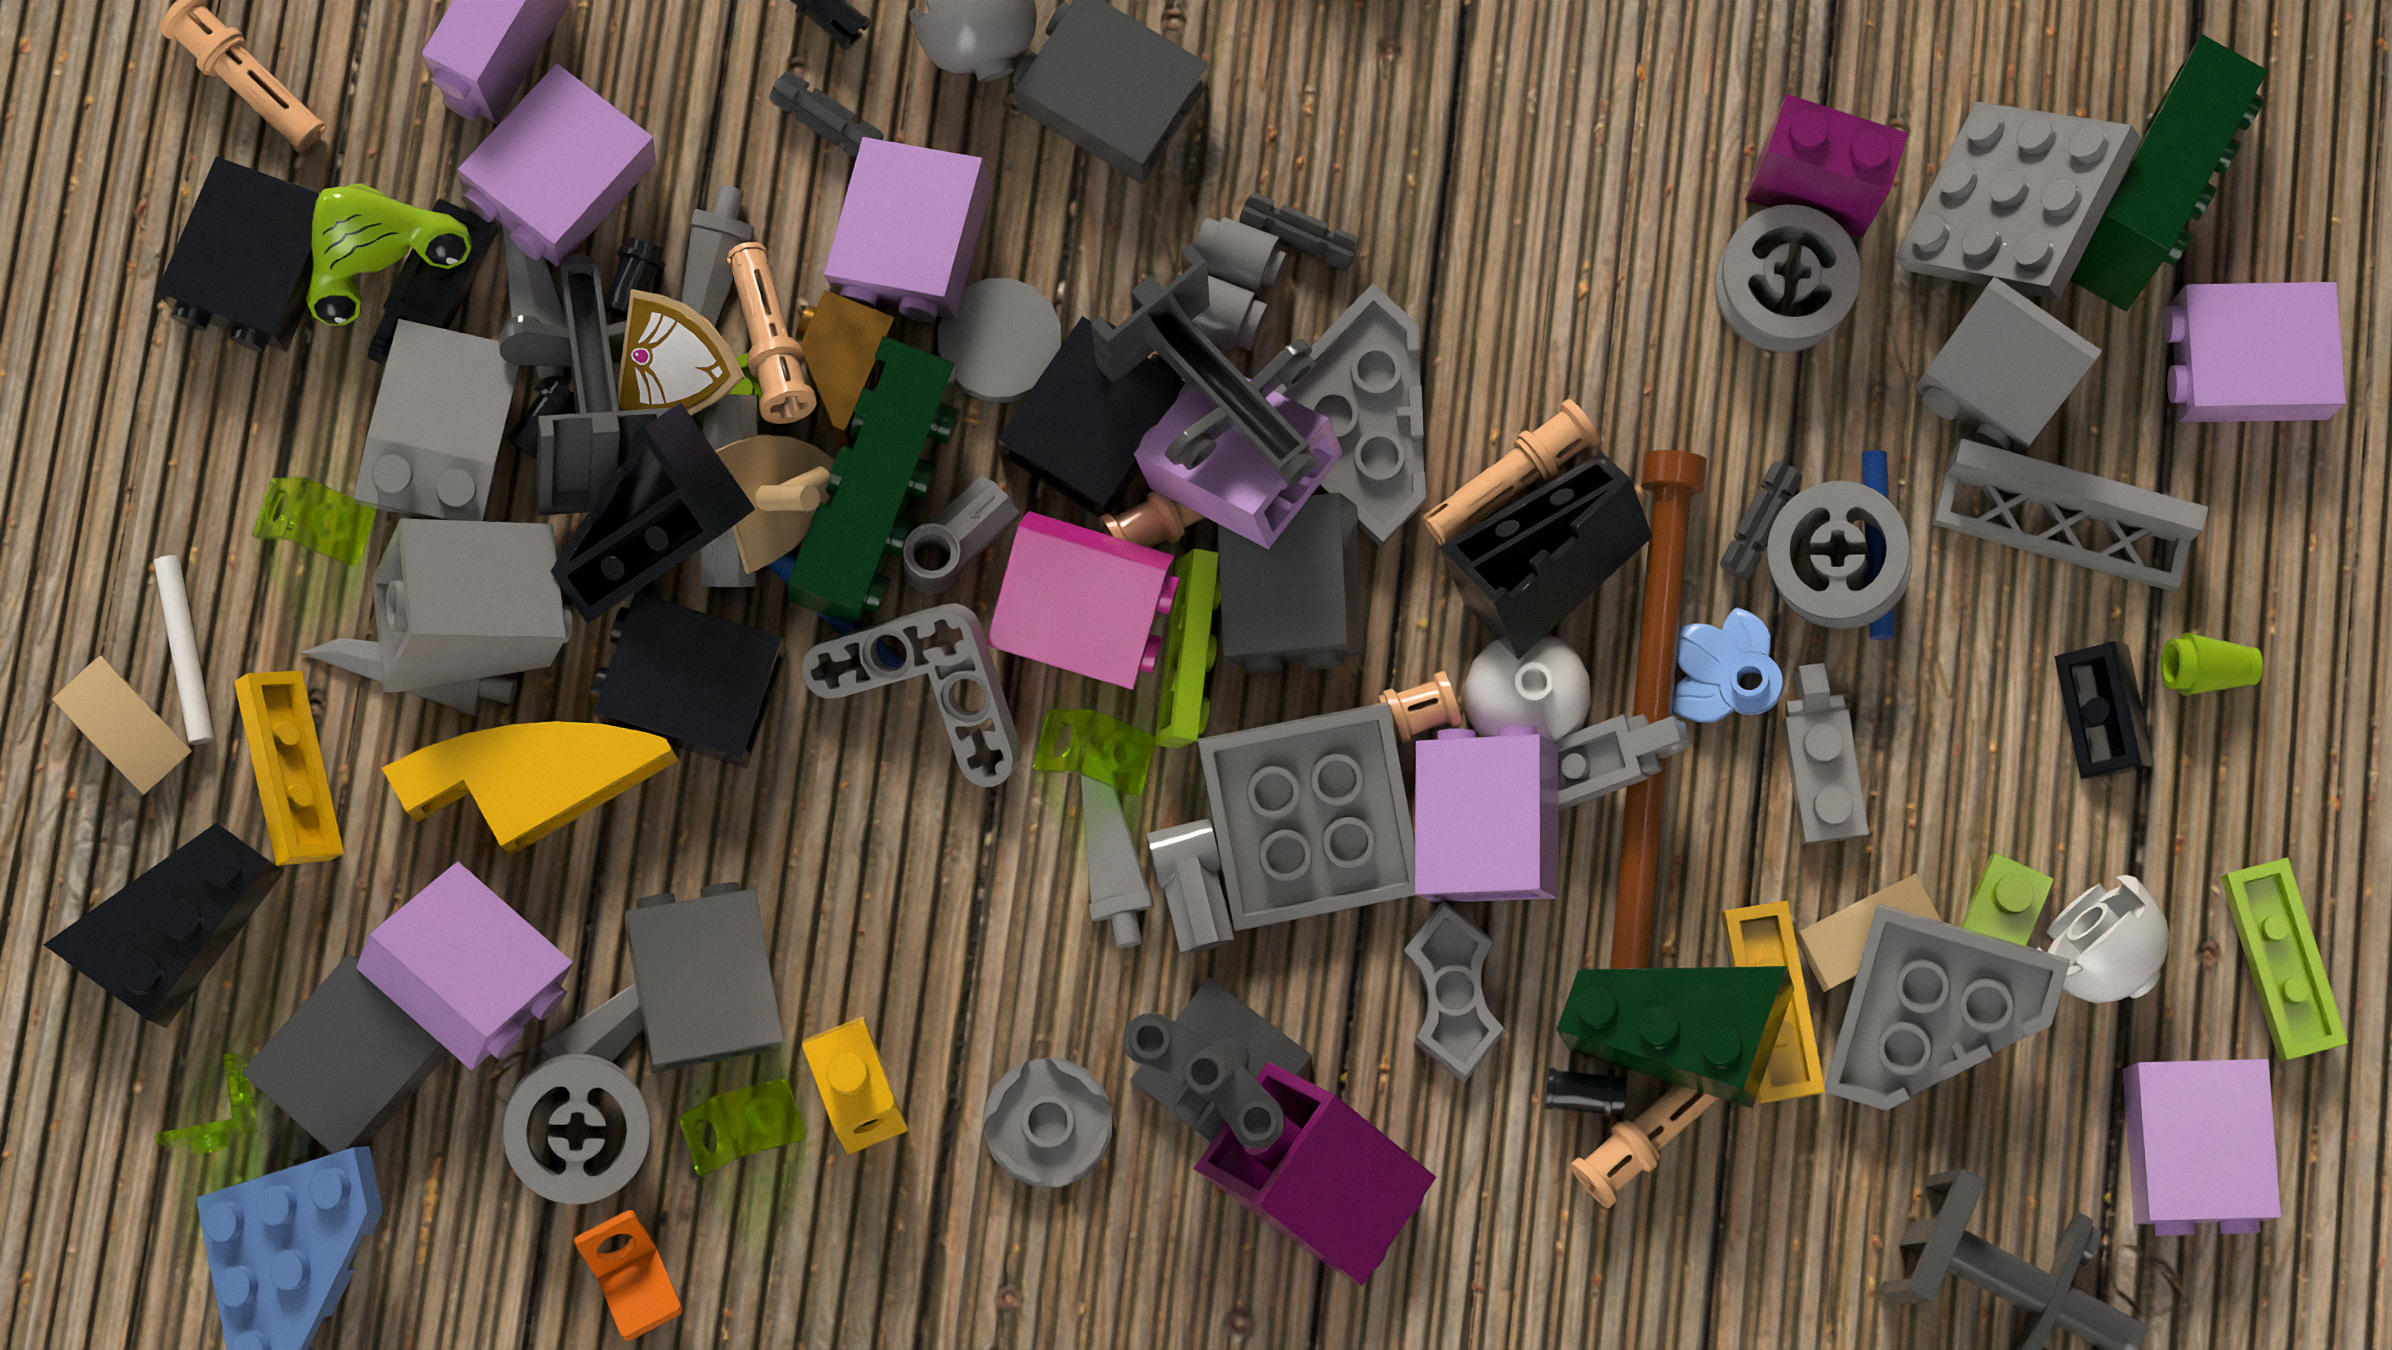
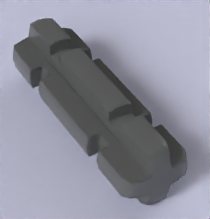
M786 71L773 85L769 98L774 105L788 114L795 110L798 112L796 115L798 121L836 146L843 142L846 144L844 151L855 159L858 155L862 137L883 140L884 136L879 129L865 120H862L860 124L855 121L857 118L855 113L817 88H814L812 92L807 89L809 83L795 73Z
M1252 193L1247 198L1240 214V223L1261 231L1270 232V234L1280 237L1279 243L1313 258H1316L1317 254L1325 256V263L1341 270H1347L1352 264L1359 248L1357 236L1339 228L1334 233L1328 230L1329 224L1286 205H1283L1281 209L1274 207V200L1258 193Z
M1775 461L1771 464L1761 483L1763 490L1758 489L1734 534L1737 540L1731 541L1720 561V567L1724 571L1743 580L1751 577L1762 557L1759 551L1764 552L1765 548H1767L1769 533L1777 515L1787 504L1786 500L1790 501L1802 481V474L1797 469L1780 461Z

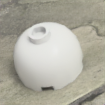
M1546 634L1519 660L1497 639L1489 643L1471 665L1463 687L1464 713L1469 724L1471 725L1472 723L1475 732L1480 737L1499 736V728L1503 726L1526 725L1536 727L1537 734L1555 743L1561 737L1582 729L1591 705L1590 678L1579 655L1560 638Z
M2128 875L2117 876L2116 878L2123 886L2109 892L2100 883L2088 889L2070 903L2045 932L2053 940L2047 953L2070 959L2062 988L2070 995L2096 1004L2114 1002L2128 996L2138 998L2150 991L2158 982L2161 975L2159 969L2165 961L2170 934L2163 911L2154 897L2136 877Z

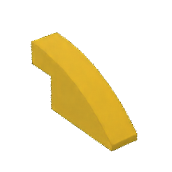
M553 721L511 724L466 733L417 750L382 767V770L406 813L417 822L471 793L498 843L512 856L676 763L679 759L666 738L605 724Z

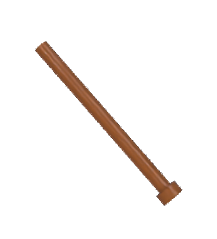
M1678 450L1649 451L1643 457L1641 487L1644 490L1653 492L1650 530L1653 537L1648 542L1633 717L1644 714V716H1647L1649 724L1672 715L1691 496L1702 494L1705 488L1707 459L1699 454ZM1668 757L1659 758L1662 771L1649 775V779L1626 787L1610 969L1649 968Z

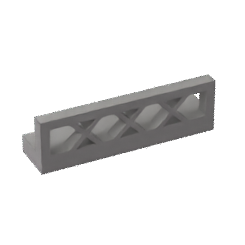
M1962 438L1949 454L1931 524L2176 592L2181 586L2191 541L2203 531L2209 507ZM1961 482L1981 488L1994 509L1976 519L1950 512L1957 483ZM1999 493L2015 498L2004 503ZM2025 501L2040 504L2050 517L2054 527L2038 536L2022 532L2009 510ZM2060 510L2076 515L2065 520ZM1999 517L2004 526L1993 524L1989 521ZM2086 518L2101 521L2109 531L2115 544L2099 553L2083 549L2070 527ZM2121 527L2137 532L2126 537ZM2060 534L2065 543L2050 540V538ZM2147 535L2173 541L2174 545L2167 572L2144 566L2131 544ZM2121 551L2126 560L2111 557V555Z

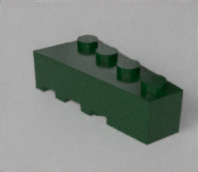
M2201 35L2179 67L2143 131L2144 134L2141 137L2142 139L2070 281L2127 312L2163 262L2171 266L2177 263L2193 236L2192 232L2184 229L2189 217L2197 221L2201 218L2218 189L2208 183L2213 172L2221 176L2225 173L2242 144L2232 138L2237 127L2246 131L2265 101V98L2256 94L2268 70L2209 37Z
M882 336L874 357L878 360L879 368L877 388L874 392L863 387L854 409L856 414L851 427L850 437L856 439L853 448L843 446L837 453L826 488V493L832 495L828 505L820 502L816 508L787 583L789 602L861 628L868 611L878 614L883 605L891 582V578L883 575L891 554L899 557L903 555L905 540L914 527V521L907 519L915 497L921 500L927 498L938 469V465L931 463L930 460L938 441L949 444L961 414V409L953 406L955 363Z

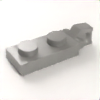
M1824 663L1798 666V670L1793 672L1797 700L1785 703L1786 717L1782 721L1802 846L1865 838L1869 835L1849 709L1845 710L1843 695L1830 696Z
M1622 714L1561 737L1555 742L1558 745V812L1649 779V775L1662 771L1659 758H1665L1692 747L1685 722L1677 720L1676 716H1671L1649 724L1647 716H1644V714L1631 718Z

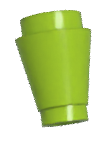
M2186 632L2179 639L2171 638L2167 640L2161 654L2160 669L2163 683L2168 689H2177L2181 695L2188 696L2245 685H2256L2262 676L2263 659L2257 647H2246L2245 645Z

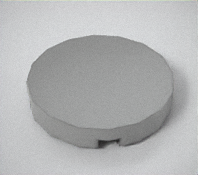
M986 278L965 287L956 320L941 318L938 325L939 357L955 363V384L967 395L988 403L1015 402L1027 397L1062 346L1061 323L1052 303L1034 286L1012 278Z
M1063 1058L1035 1059L1012 1067L994 1085L984 1108V1135L994 1160L1012 1178L1035 1188H1061L1085 1178L1102 1161L1112 1138V1109L1103 1086L1086 1068Z

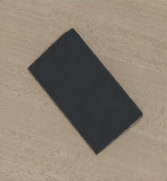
M2112 641L2054 656L2080 778L2084 780L2154 767V758L2128 645Z

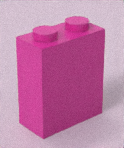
M1028 511L1017 527L987 637V645L1133 690L1142 671L1153 674L1159 657L1163 637L1154 635L1153 631L1158 613L1161 612L1169 615L1175 601L1180 583V578L1170 575L1175 555Z

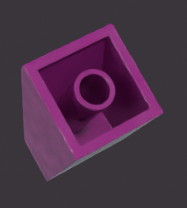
M1267 1062L1256 1080L1283 1109L1285 1127L1281 1136L1268 1147L1253 1149L1242 1145L1225 1122L1193 1169L1328 1267L1363 1286L1372 1271L1383 1262L1387 1249L1409 1217L1419 1209L1424 1195L1437 1177L1336 1095Z

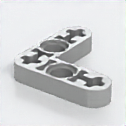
M957 603L944 604L831 636L812 647L804 656L801 667L803 680L813 693L826 699L844 697L928 673L963 775L978 786L994 787L1004 782L1018 768L1022 757L1021 745L981 624L975 613L966 606ZM944 619L950 629L960 627L963 638L955 643V650L950 641L934 643L923 650L921 638L931 636L944 626ZM892 635L903 642L906 647L907 658L902 667L893 668L887 666L879 659L876 645L880 636ZM858 653L860 655L861 664L851 667L838 676V679L834 673L824 674L821 669V664L829 659V655L834 662L850 659ZM970 679L976 681L982 687L986 699L982 710L971 712L963 709L955 699L954 689L959 680ZM989 717L992 718L994 724H991L983 731L986 744L990 750L1000 749L1003 754V758L995 765V770L990 761L980 762L977 758L976 753L984 747V739L980 728L972 733H968L966 727L982 723Z

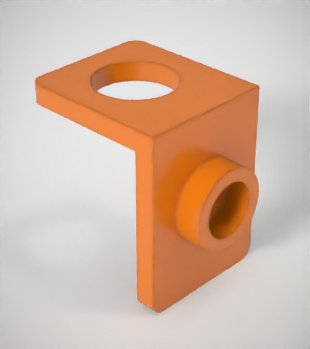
M627 1210L575 1237L574 1243L576 1248L597 1277L619 1333L625 1341H631L682 1314V1304L659 1250L633 1210ZM617 1234H629L632 1236L630 1241L617 1251L610 1253L597 1251L600 1244L611 1236Z

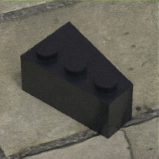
M681 402L643 427L634 441L637 444L622 467L614 472L606 484L608 488L594 510L586 515L550 571L587 624L721 536L755 510L753 504Z
M1601 452L1439 547L1464 605L1519 660L1653 536L1631 478Z
M215 823L43 945L142 1017L167 1028L285 871L221 825Z

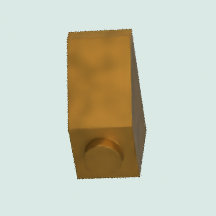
M824 290L817 307L810 304L806 307L798 324L796 340L801 341L800 346L803 349L805 365L837 441L850 447L853 440L850 437V431L856 414L854 409L862 388L874 391L879 380L878 360L874 357L882 336L896 341L898 331L895 317Z

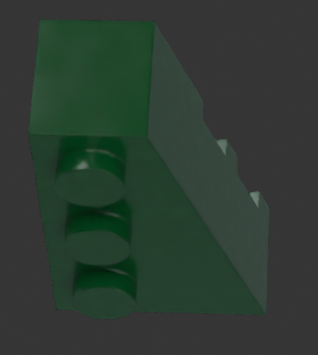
M1786 966L1578 969L1556 1030L1570 1051L1753 1109L1794 991V985Z

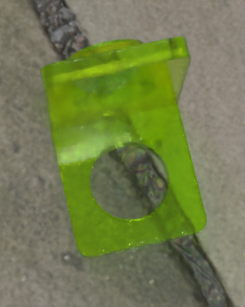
M306 477L273 478L269 483L252 536L259 540H289L348 566H355L360 561L376 510L375 508L358 505L352 497ZM286 495L284 508L278 519L273 523L275 509L282 497Z
M1050 709L1046 715L1033 768L1042 773L1080 774L1128 795L1140 796L1143 792L1153 755L1155 737L1093 709ZM1070 725L1072 728L1070 744L1067 750L1056 758L1054 755L1055 740L1059 732L1065 726Z
M236 1053L223 1055L232 1119L156 1133V1144L167 1148L189 1145L190 1154H205L230 1148L229 1137L258 1132L251 1082L241 1073L248 1065L247 1059Z
M786 1079L717 1094L682 1114L679 1118L696 1172L700 1177L709 1175L741 1157L795 1144L806 1138L804 1125L789 1082ZM705 1119L712 1124L717 1135V1149L714 1155L706 1149L702 1140L701 1127Z

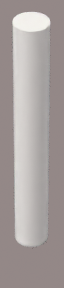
M176 555L159 557L154 560V566L189 745L209 743L214 740V734L180 558Z

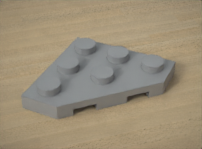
M1372 284L1311 346L1312 352L1310 356L1316 362L1312 371L1294 387L1287 389L1281 384L1274 391L1330 419L1343 455L1317 489L1322 494L1340 492L1356 504L1358 527L1382 548L1425 503L1426 481L1423 457L1424 433L1422 386H1420L1419 324L1377 286Z
M1878 903L1825 1083V1092L1887 1111L1909 1100L1911 1096L1942 1080H1947L1992 1057L1994 1053L2046 1029L2052 1025L2070 959Z

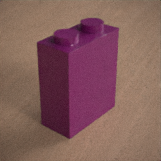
M1786 94L1762 145L1745 200L1766 207L1789 204L1807 206L1833 218L1847 233L1863 238L1891 190L1908 133Z

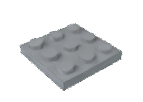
M1975 102L1905 236L1895 259L1905 271L1983 286H1987L1995 276L2017 292L2060 300L2142 138L2133 126L2129 124Z
M1378 703L1197 739L1234 931L1415 895V842L1388 703Z

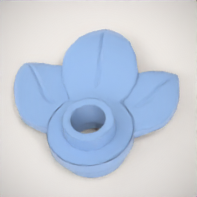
M1735 608L1725 620L1722 630L1711 625L1698 623L1679 628L1676 661L1687 676L1674 687L1672 711L1692 721L1714 723L1733 711L1744 715L1764 713L1779 701L1784 687L1783 676L1777 663L1770 658L1771 636L1762 620L1746 610ZM1748 673H1756L1762 677L1761 684L1753 690H1745L1739 686L1741 678Z

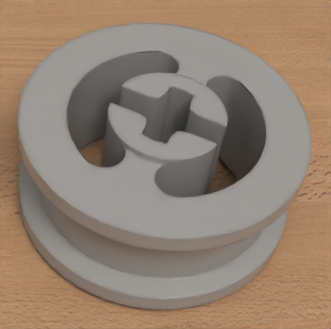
M1792 204L1773 206L1749 217L1730 239L1716 268L1714 284L1716 300L1725 321L1736 334L1748 343L1773 352L1801 351L1825 340L1847 315L1859 291L1861 266L1859 255L1852 239L1833 218L1807 206ZM1775 241H1786L1801 245V248L1791 262L1790 280L1797 284L1787 298L1785 313L1798 310L1810 298L1819 300L1822 308L1812 314L1800 317H1787L1771 312L1774 311L1784 295L1785 279L1783 276L1778 275L1788 258L1789 244L1778 246L1765 259L1755 257L1752 251L1759 246ZM1751 290L1755 292L1758 301L1755 299Z
M1829 481L1811 486L1787 502L1777 515L1769 533L1767 557L1776 587L1791 610L1814 625L1838 630L1868 625L1884 616L1898 603L1910 580L1912 550L1905 523L1898 510L1885 496L1866 485L1850 481ZM1826 520L1829 522L1820 526L1814 532L1810 541L1814 555H1810L1815 573L1819 580L1828 586L1826 590L1819 592L1800 580L1795 573L1794 559L1797 546L1807 530L1820 521ZM1863 520L1875 527L1883 536L1887 547L1886 558L1880 573L1872 583L1859 591H1852L1851 589L1863 582L1869 573L1866 556L1870 555L1867 543L1860 529L1853 525V522ZM1846 544L1850 555L1845 557L1844 566L1833 567L1830 556L1835 554L1836 545Z
M573 1053L545 1060L533 1067L520 1079L506 1104L503 1119V1141L509 1163L519 1179L528 1188L546 1199L564 1204H586L602 1200L619 1191L633 1178L647 1153L650 1139V1121L643 1096L636 1083L623 1069L604 1058L590 1054ZM559 1086L565 1087L569 1094L551 1108L548 1114V1124H568L571 1119V1113L580 1112L584 1115L585 1124L590 1126H606L601 1108L587 1097L589 1091L594 1088L603 1089L619 1103L625 1117V1131L620 1147L608 1162L596 1169H588L584 1166V1162L595 1156L603 1147L605 1142L604 1132L583 1133L581 1143L572 1144L569 1143L567 1132L547 1130L548 1143L551 1149L559 1157L563 1158L565 1163L559 1168H552L536 1156L528 1141L527 1123L534 1105L544 1094Z

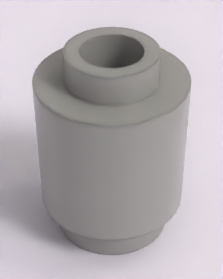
M1206 217L1194 244V248L1207 261L1208 275L1255 292L1256 296H1259L1264 285L1275 288L1287 257V253L1277 250L1280 237L1223 217L1220 222Z
M1208 275L1210 306L1194 318L1192 322L1214 345L1233 352L1236 347L1251 351L1262 327L1268 304L1255 300V292Z

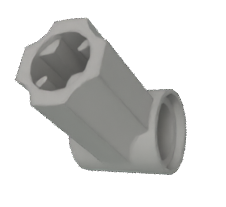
M982 475L931 522L920 525L912 530L906 538L903 548L904 575L910 586L920 593L929 595L943 593L951 588L958 579V574L1020 518V512L1011 502L1010 497L994 481ZM925 548H937L946 553L949 562L939 570H925L914 560L918 552Z
M1209 818L1146 833L1155 877L1159 889L1164 888L1180 955L1202 952L1234 942L1227 903L1223 897L1218 875L1222 874L1219 853Z

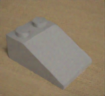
M1994 276L1913 389L1923 395L1922 400L1932 412L1947 420L1956 418L1975 431L1974 437L1978 443L2022 455L2092 366L2102 350Z
M398 319L365 443L353 497L354 501L361 506L421 519L486 522L521 365L505 361L500 355L499 343L496 340Z

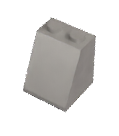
M400 519L372 578L383 692H402L550 667L562 644L569 642L572 633L571 609L569 605H562L560 584L550 572L563 552L561 548H555L553 524Z

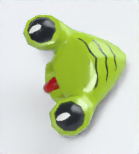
M362 183L323 189L316 199L313 212V271L306 296V301L313 317L326 325L345 326L358 318L361 314L362 296L353 279L355 274L380 271L408 254L410 247L432 266L450 269L465 262L473 246L467 227L448 214L428 211L388 198L383 192Z

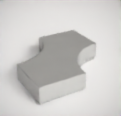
M1443 900L1404 949L1403 954L1418 970L1427 996L1425 1021L1414 1044L1461 1082L1465 1083L1501 1038L1505 1030L1490 1013L1481 987L1483 962L1494 940Z

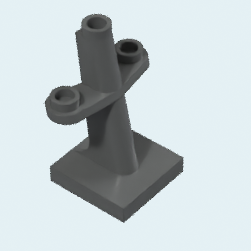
M1190 243L1180 251L1182 274L1164 289L1151 275L1131 291L1133 314L1113 330L1101 316L1091 323L1097 367L1114 385L1151 353L1156 351L1214 409L1184 430L1170 444L1165 456L1174 465L1182 463L1187 470L1194 469L1204 462L1215 450L1217 443L1214 440L1232 427L1289 486L1294 485L1314 468L1318 459L1309 450V443L1266 400V397L1281 384L1287 389L1294 387L1312 371L1316 364L1310 356L1312 348L1303 339L1292 342L1251 381H1248L1192 322L1194 318L1210 306L1207 261Z
M582 254L566 257L560 262L558 267L566 327L541 324L535 317L521 315L509 319L498 336L500 355L511 364L571 367L576 414L538 416L536 499L539 516L588 513L593 511L608 488L606 484L614 472L622 467L637 444L634 441L643 427L669 410V408L619 411L612 364L621 363L627 321L607 326L598 263H595L593 258Z
M1210 977L1204 982L1175 1021L1159 1013H1144L1134 1018L1127 1025L1123 1036V1044L1127 1055L1134 1062L1142 1064L1130 1079L1133 1085L1145 1091L1170 1110L1172 1115L1189 1128L1196 1130L1211 1143L1226 1122L1239 1142L1253 1149H1261L1272 1145L1281 1136L1285 1127V1115L1282 1107L1256 1080L1257 1076L1267 1062L1298 1076L1312 1057L1305 1049Z
M1963 1168L1929 1176L1925 1187L1943 1196L1932 1219L1913 1221L1908 1224L1899 1246L1917 1255L1907 1278L1883 1281L1879 1294L1902 1305L1934 1302L1946 1272H1949L2032 1314L2014 1350H2049L2043 1347L2053 1325L2103 1350H2140L2147 1332V1325L2071 1286L2078 1264L2085 1266L2091 1260L2101 1238V1230L2092 1226L2093 1221L2090 1217L2079 1212L2069 1222L2048 1274L1965 1230L1986 1182L1985 1179Z

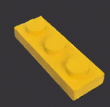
M302 671L245 674L235 680L234 684L275 864L280 866L331 861L344 854L303 673Z
M1788 900L1725 910L1721 917L1731 967L1786 966L1794 985L1790 1003L1756 1097L1757 1104L1824 1093L1825 1086Z

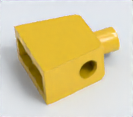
M865 1016L803 1040L802 1047L837 1137L848 1155L909 1131ZM878 1119L877 1121L871 1124L859 1127L860 1125L866 1122Z

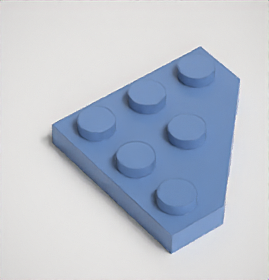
M370 1146L349 1148L196 1197L227 1350H314L310 1345L323 1318L333 1315L355 1270L350 1266V1263L363 1236L372 1235L383 1213Z

